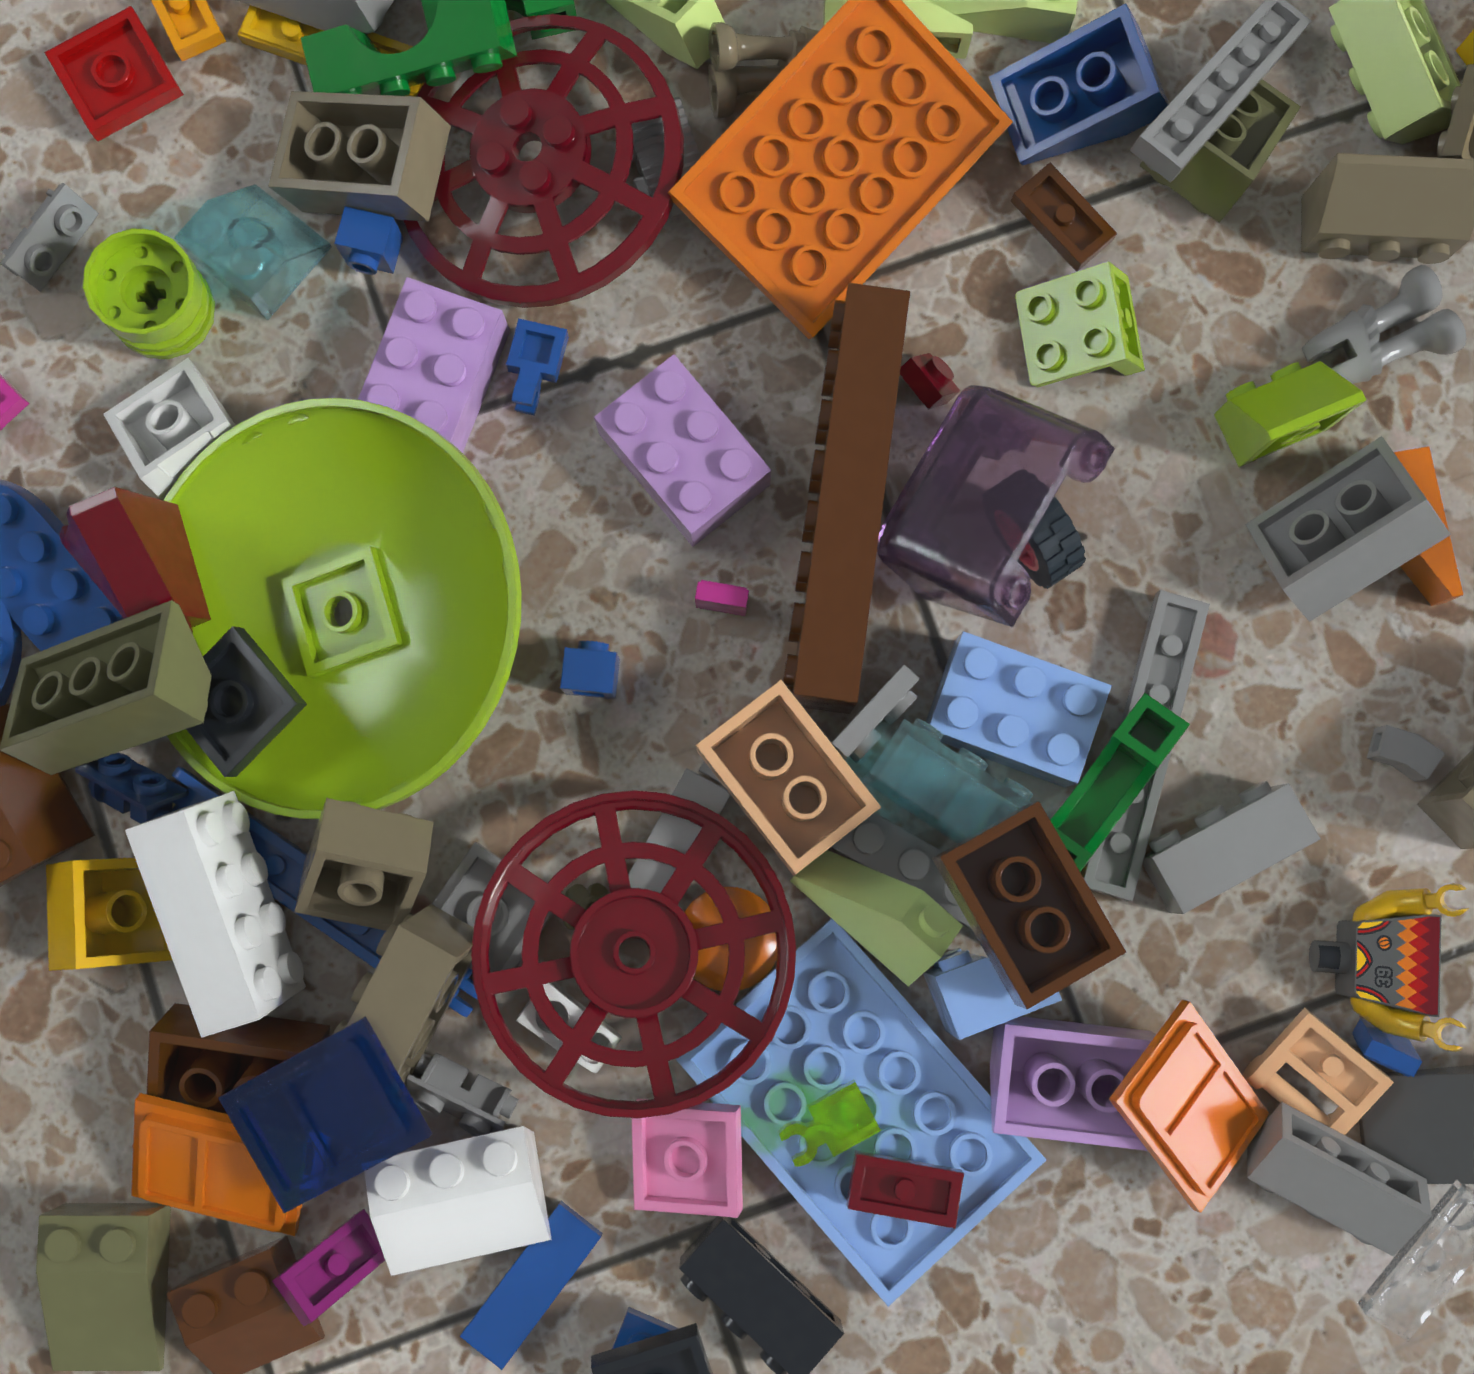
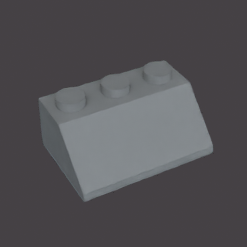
M1382 436L1245 524L1282 590L1309 622L1451 535Z

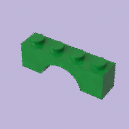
M438 0L435 19L425 37L414 47L395 54L381 53L368 35L346 24L301 37L313 92L406 96L410 94L411 86L425 82L428 86L446 85L456 80L455 74L471 69L474 73L495 71L503 66L501 60L517 56L505 0Z
M1146 693L1142 695L1112 735L1091 768L1050 819L1080 872L1190 725Z

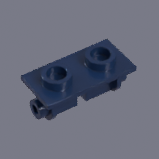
M119 752L75 767L76 773L89 779L88 788L95 800L107 804L122 814L130 812V818L140 824L171 813L173 801L189 795V790L170 781L164 775L156 773L132 760L128 755Z

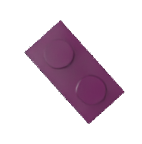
M365 1209L354 1214L272 1280L303 1327L317 1319L385 1261L370 1216Z

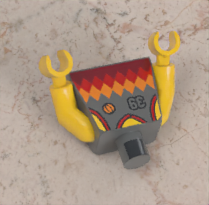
M1451 883L1442 886L1436 893H1431L1428 888L1389 890L1356 907L1351 920H1341L1338 922L1336 942L1312 941L1309 948V965L1313 972L1335 973L1336 993L1350 997L1353 1011L1380 1031L1421 1042L1431 1038L1444 1050L1451 1052L1462 1050L1463 1047L1447 1045L1441 1038V1032L1448 1025H1456L1465 1029L1467 1027L1454 1018H1442L1434 1023L1431 1022L1429 1017H1440L1442 915L1431 913L1433 909H1438L1442 914L1451 917L1464 914L1469 908L1458 910L1449 908L1445 904L1444 895L1448 890L1458 891L1465 890L1466 888L1461 884Z

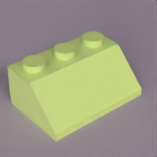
M1340 0L1330 6L1329 11L1335 22L1330 27L1332 37L1337 46L1343 52L1347 51L1353 65L1349 69V76L1355 89L1361 95H1366L1371 107V111L1367 113V118L1376 136L1380 139L1384 138V140L1405 144L1448 129L1452 118V94L1457 86H1461L1425 1Z

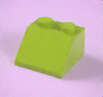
M1319 361L1305 368H1302L1300 363L1296 362L1273 373L1270 376L1272 381L1256 387L1254 381H1251L1225 394L1227 402L1214 413V416L1238 467H1241L1329 430L1364 403L1366 398L1362 390L1323 362Z

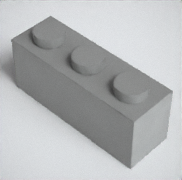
M1267 781L1258 783L1239 794L1242 803L1227 811H1225L1222 805L1216 806L1194 818L1198 827L1180 835L1178 830L1175 829L1149 843L1153 851L1144 856L1142 865L1169 913L1185 914L1321 839L1289 783L1270 787Z
M1283 1102L1279 1104L1264 1122L1247 1147L1248 1179L1257 1183L1265 1191L1280 1195L1304 1208L1312 1216L1332 1223L1352 1234L1360 1242L1373 1245L1391 1256H1394L1432 1217L1426 1178Z

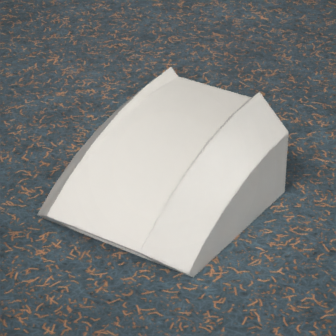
M189 357L103 414L139 478L161 500H164L182 472L205 448L219 436L236 426Z

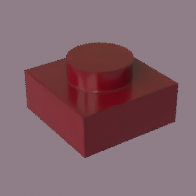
M931 353L911 357L901 366L900 375L928 410L947 404L960 392V389L952 381L954 374L950 367L941 358L932 356Z

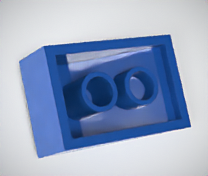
M1126 3L989 76L999 107L1013 121L1007 129L1022 166L1126 136L1152 123L1169 105L1141 29Z

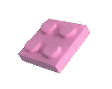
M637 1099L636 1101L649 1100V1099ZM701 1103L669 1115L632 1118L634 1210L739 1217L743 1210L741 1105Z

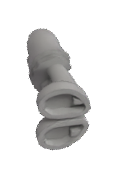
M1420 265L1408 271L1402 278L1399 293L1395 299L1377 310H1374L1371 305L1363 304L1358 312L1350 311L1342 320L1311 338L1302 347V351L1307 362H1311L1343 347L1349 360L1336 365L1332 370L1354 384L1368 382L1373 375L1381 374L1384 365L1415 352L1429 351L1442 355L1456 353L1464 348L1467 338L1466 330L1458 315L1450 309H1443L1405 332L1385 341H1379L1381 332L1402 322L1423 316L1433 311L1440 304L1442 286L1437 275L1428 266Z

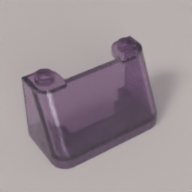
M970 385L958 395L882 524L877 547L878 556L885 565L925 600L1013 627L1031 596L1030 577L1017 560L1066 475L1074 481L1082 483L1095 480L1105 469L1115 448L1097 430L995 388Z

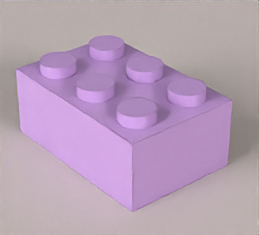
M407 277L358 400L387 406L417 419L440 433L463 453L510 333L503 311Z
M674 354L594 416L599 435L692 547L770 486L772 470Z

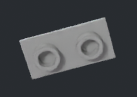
M64 183L59 184L55 191L48 189L46 192L47 198L31 217L33 221L28 229L24 227L8 249L4 248L1 252L5 257L0 264L16 276L23 278L40 292L99 214Z
M426 1053L422 1055L415 1069V1073L422 1076L421 1079L410 1074L407 1078V1093L413 1096L411 1102L433 1115H439L443 1110L461 1119L459 1126L474 1136L503 1131L505 1121L499 1119V1116L502 1115L509 1119L519 1100L510 1095L511 1089L478 1074L470 1091L461 1088L469 1073V1069L439 1053H435L433 1057Z

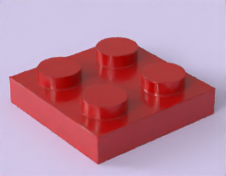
M132 6L44 52L89 132L97 142L184 95Z

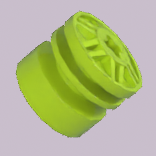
M131 228L110 235L94 248L84 268L83 289L89 307L130 350L147 358L172 359L188 354L205 340L214 323L215 301L209 284L174 239L155 230Z

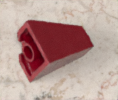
M114 486L69 506L66 513L69 525L61 527L59 533L61 542L124 619L172 600L180 605L192 634L193 627L211 620L178 504Z

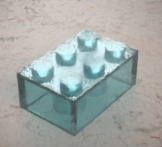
M916 718L913 724L904 719L892 731L861 778L863 782L956 844L1021 807L1032 803L1030 800L1033 797V793L1018 782L1006 777L1002 783L986 773L985 770L988 764L969 750L961 748L956 753L942 744L940 740L943 734L932 725Z

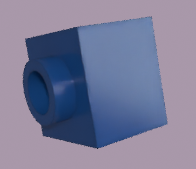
M345 206L334 244L351 269L368 275H375L377 270L394 274L403 235L394 217Z
M579 641L578 648L565 647L560 689L565 695L616 699L620 664L617 652H610L609 644L597 641Z

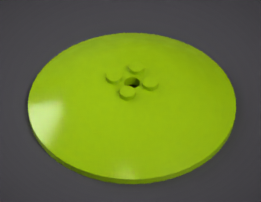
M319 398L287 403L263 411L237 424L219 436L182 472L164 498V501L178 504L211 617L210 621L192 628L193 636L202 656H204L232 626L244 628L307 705L237 777H224L186 729L167 735L168 739L186 762L209 783L224 793L235 791L238 801L276 815L299 819H319L326 798L343 802H355L361 806L380 810L410 797L446 772L469 749L486 726L499 703L510 676L521 625L522 591L519 563L513 537L498 501L476 467L456 446L440 433L411 416L387 406L363 400ZM347 598L352 605V617L347 624L339 626L335 620L334 611L337 604Z

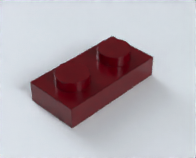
M855 1150L846 1206L847 1209L956 1229L964 1172L961 1169Z

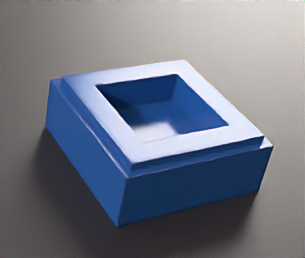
M1359 1019L1352 1034L1363 1056L1407 1077H1414L1423 1061L1410 1040L1384 1033L1367 1020Z

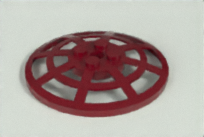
M547 14L522 17L510 21L512 35L515 36L528 31L546 29L586 32L570 54L547 49L517 52L515 57L501 60L503 66L498 70L473 74L453 94L449 102L433 98L440 86H428L426 82L416 96L421 97L451 127L472 134L469 160L446 171L444 154L433 201L439 200L441 207L451 222L468 238L473 240L463 270L449 262L431 244L418 221L404 220L411 239L423 257L449 282L477 298L498 305L520 308L554 306L580 299L608 285L631 268L652 245L667 222L674 205L668 192L681 179L684 167V135L679 110L665 78L650 57L628 37L605 24L579 16ZM606 41L617 46L636 63L649 81L655 97L628 103L624 102L612 81L600 69L590 63ZM535 64L561 67L547 90L537 88L522 89L516 68ZM581 75L599 89L609 107L580 116L573 105L566 100V97ZM497 76L502 98L493 103L483 115L462 108L464 103L479 87ZM662 117L664 127V158L658 185L653 197H650L625 183L633 157L632 123ZM615 128L616 152L610 174L590 165V135ZM531 141L541 142V151L536 158L531 161H521L519 159L520 151L525 144ZM474 180H477L482 189L490 196L479 225L473 222L461 210L451 193ZM580 184L599 193L597 198L582 214L570 223L562 226L556 206L568 199ZM615 202L642 216L634 230L614 251L594 266L581 272L578 271L569 243L579 239L594 228L610 211ZM507 210L518 213H537L543 234L515 237L498 234ZM492 249L501 253L516 255L540 254L549 251L559 280L542 285L513 286L492 283L481 278Z
M636 790L603 793L573 802L545 817L520 837L500 861L484 890L474 923L471 951L474 988L483 1018L498 1047L516 1069L543 1092L574 1108L602 1116L638 1119L669 1115L701 1104L727 1089L754 1065L772 1041L787 1010L795 978L796 941L793 918L783 887L766 857L746 834L723 816L694 801L666 793ZM643 810L662 812L689 820L702 827L686 854L655 843H622L616 811ZM595 816L601 847L572 860L557 872L548 884L522 866L527 857L553 834L577 821ZM720 839L731 847L752 871L766 896L770 912L739 919L737 910L725 888L710 871L703 867V864ZM625 859L653 860L670 865L675 868V871L661 893L648 889L631 888ZM605 864L610 893L598 899L587 910L561 893L581 874L598 865ZM693 880L712 899L721 915L723 923L698 929L693 928L688 916L678 906ZM508 884H510L535 901L524 930L522 966L490 972L489 948L492 924L500 899ZM550 911L575 928L571 940L570 957L539 963L540 934L545 918ZM775 933L777 942L776 979L769 1005L760 1021L733 1005L739 993L744 974V940ZM638 938L648 946L649 959L644 966L634 969L625 966L621 962L619 947L627 939ZM728 944L727 974L720 995H717L693 979L698 964V950ZM575 978L578 987L590 1003L573 1029L555 1011L545 993L543 984ZM527 988L530 1000L541 1020L563 1042L546 1070L531 1060L513 1038L499 1012L494 994ZM681 997L707 1014L703 1021L688 1034L672 1043L664 1045L657 1013L664 1011ZM608 1013L622 1018H636L643 1050H616L592 1042L591 1039ZM721 1023L749 1040L741 1052L717 1074L691 1089L675 1093L668 1061L679 1058L698 1047L716 1031ZM581 1055L612 1066L634 1068L647 1066L654 1099L641 1101L605 1099L578 1091L564 1082Z

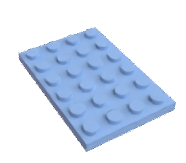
M832 918L796 949L795 978L787 1010L772 1041L750 1069L727 1089L709 1098L716 1104L741 1105V1136L888 1307L1046 1161V1158L1027 1137L993 1133L991 1096L848 933ZM776 968L734 1005L761 1021L771 998L776 979ZM721 1023L716 1031L703 1043L681 1057L676 1058V1060L698 1085L722 1070L741 1052L749 1040ZM855 1150L961 1169L964 1172L956 1229L847 1209L846 1202Z

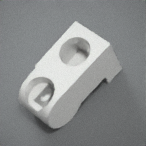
M557 982L543 984L545 993L553 1008L564 1022L573 1029L586 1007L564 991V988ZM529 1000L519 1013L516 1021L558 1051L563 1042L541 1020L532 1001ZM603 1021L591 1041L598 1045L615 1049L622 1037L608 1023ZM583 1055L577 1061V1063L593 1073H597L604 1064Z

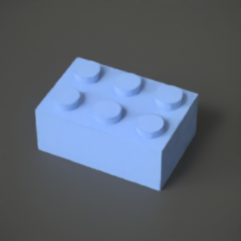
M963 631L954 641L921 735L1066 788L1079 782L1112 685Z

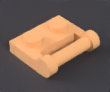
M1305 1007L1264 1053L1255 1057L1243 1072V1077L1247 1083L1256 1090L1263 1088L1278 1102H1283L1343 1135L1350 1131L1394 1083L1388 1075ZM1285 1063L1289 1064L1339 1107L1333 1113L1325 1114L1276 1072Z

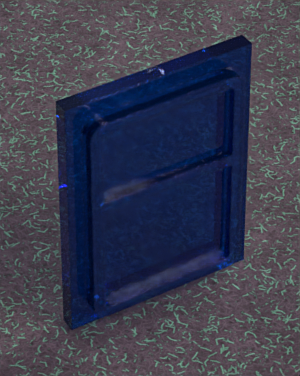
M366 1016L218 1098L283 1213L416 1145L433 1134Z

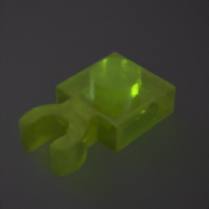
M853 1079L807 1105L813 1117L812 1121L808 1123L801 1121L789 1122L778 1133L782 1141L795 1134L801 1135L806 1139L805 1149L792 1156L794 1165L798 1167L811 1162L817 1153L818 1147L825 1143L833 1157L877 1134L881 1129Z

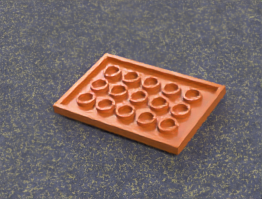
M848 0L671 188L668 194L671 196L673 203L808 339H811L833 317L835 300L845 301L848 283L863 284L1013 121L902 0Z

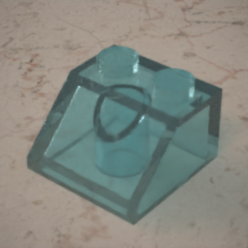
M256 184L207 200L174 237L198 265L267 320L271 318L332 248L328 241Z

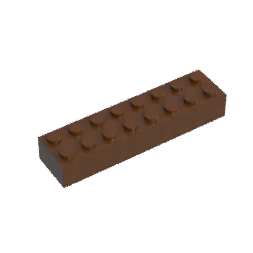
M848 283L845 301L835 300L828 341V348L832 349H828L821 396L831 397V399L821 400L815 444L824 445V450L815 449L808 493L818 494L817 501L808 500L802 534V542L811 543L810 552L801 551L795 592L804 593L803 603L794 602L788 642L798 643L796 655L787 654L783 675L784 684L802 707L807 709L850 714L858 703L910 291Z

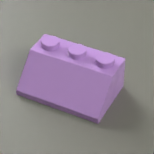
M1023 1016L995 1026L990 1058L993 1133L1148 1151L1110 1102L1109 1098L1156 1034L1146 1030Z

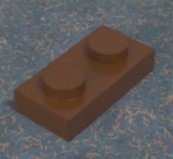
M1051 162L1014 192L1012 196V204L1076 272L1107 247L1117 235V232Z

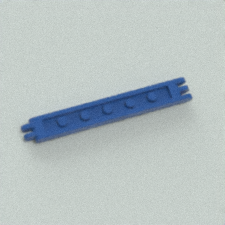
M177 766L172 773V776L180 783L186 785L187 790H189L188 796L173 801L175 806L172 808V812L223 795L183 767ZM247 812L250 821L249 832L256 851L263 857L267 865V882L273 898L296 913L295 907L307 852ZM296 913L376 969L382 958L381 955L376 953V949L386 932L385 930ZM470 968L467 970L448 1008L450 1007L464 1017L469 1016L473 1007L458 996L460 990L462 989L470 996L478 999L474 988V981L469 978L473 973V970Z

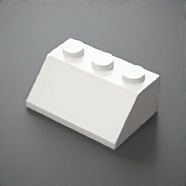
M524 1126L363 1162L370 1219L391 1276L552 1240L535 1135L533 1131Z

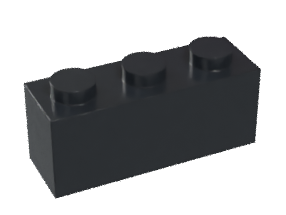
M716 1216L680 1257L679 1269L684 1273L680 1279L684 1286L700 1301L704 1302L709 1297L724 1311L720 1315L723 1323L742 1340L749 1335L763 1349L760 1353L762 1360L776 1374H810L844 1335L841 1319L732 1217Z

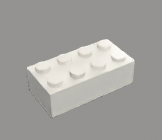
M235 791L181 808L125 830L201 1038L260 1020L306 987L303 980V964L290 945L285 931L286 919L280 905L274 901L267 882V865L263 857L255 849L249 832L250 821L245 807L238 802Z

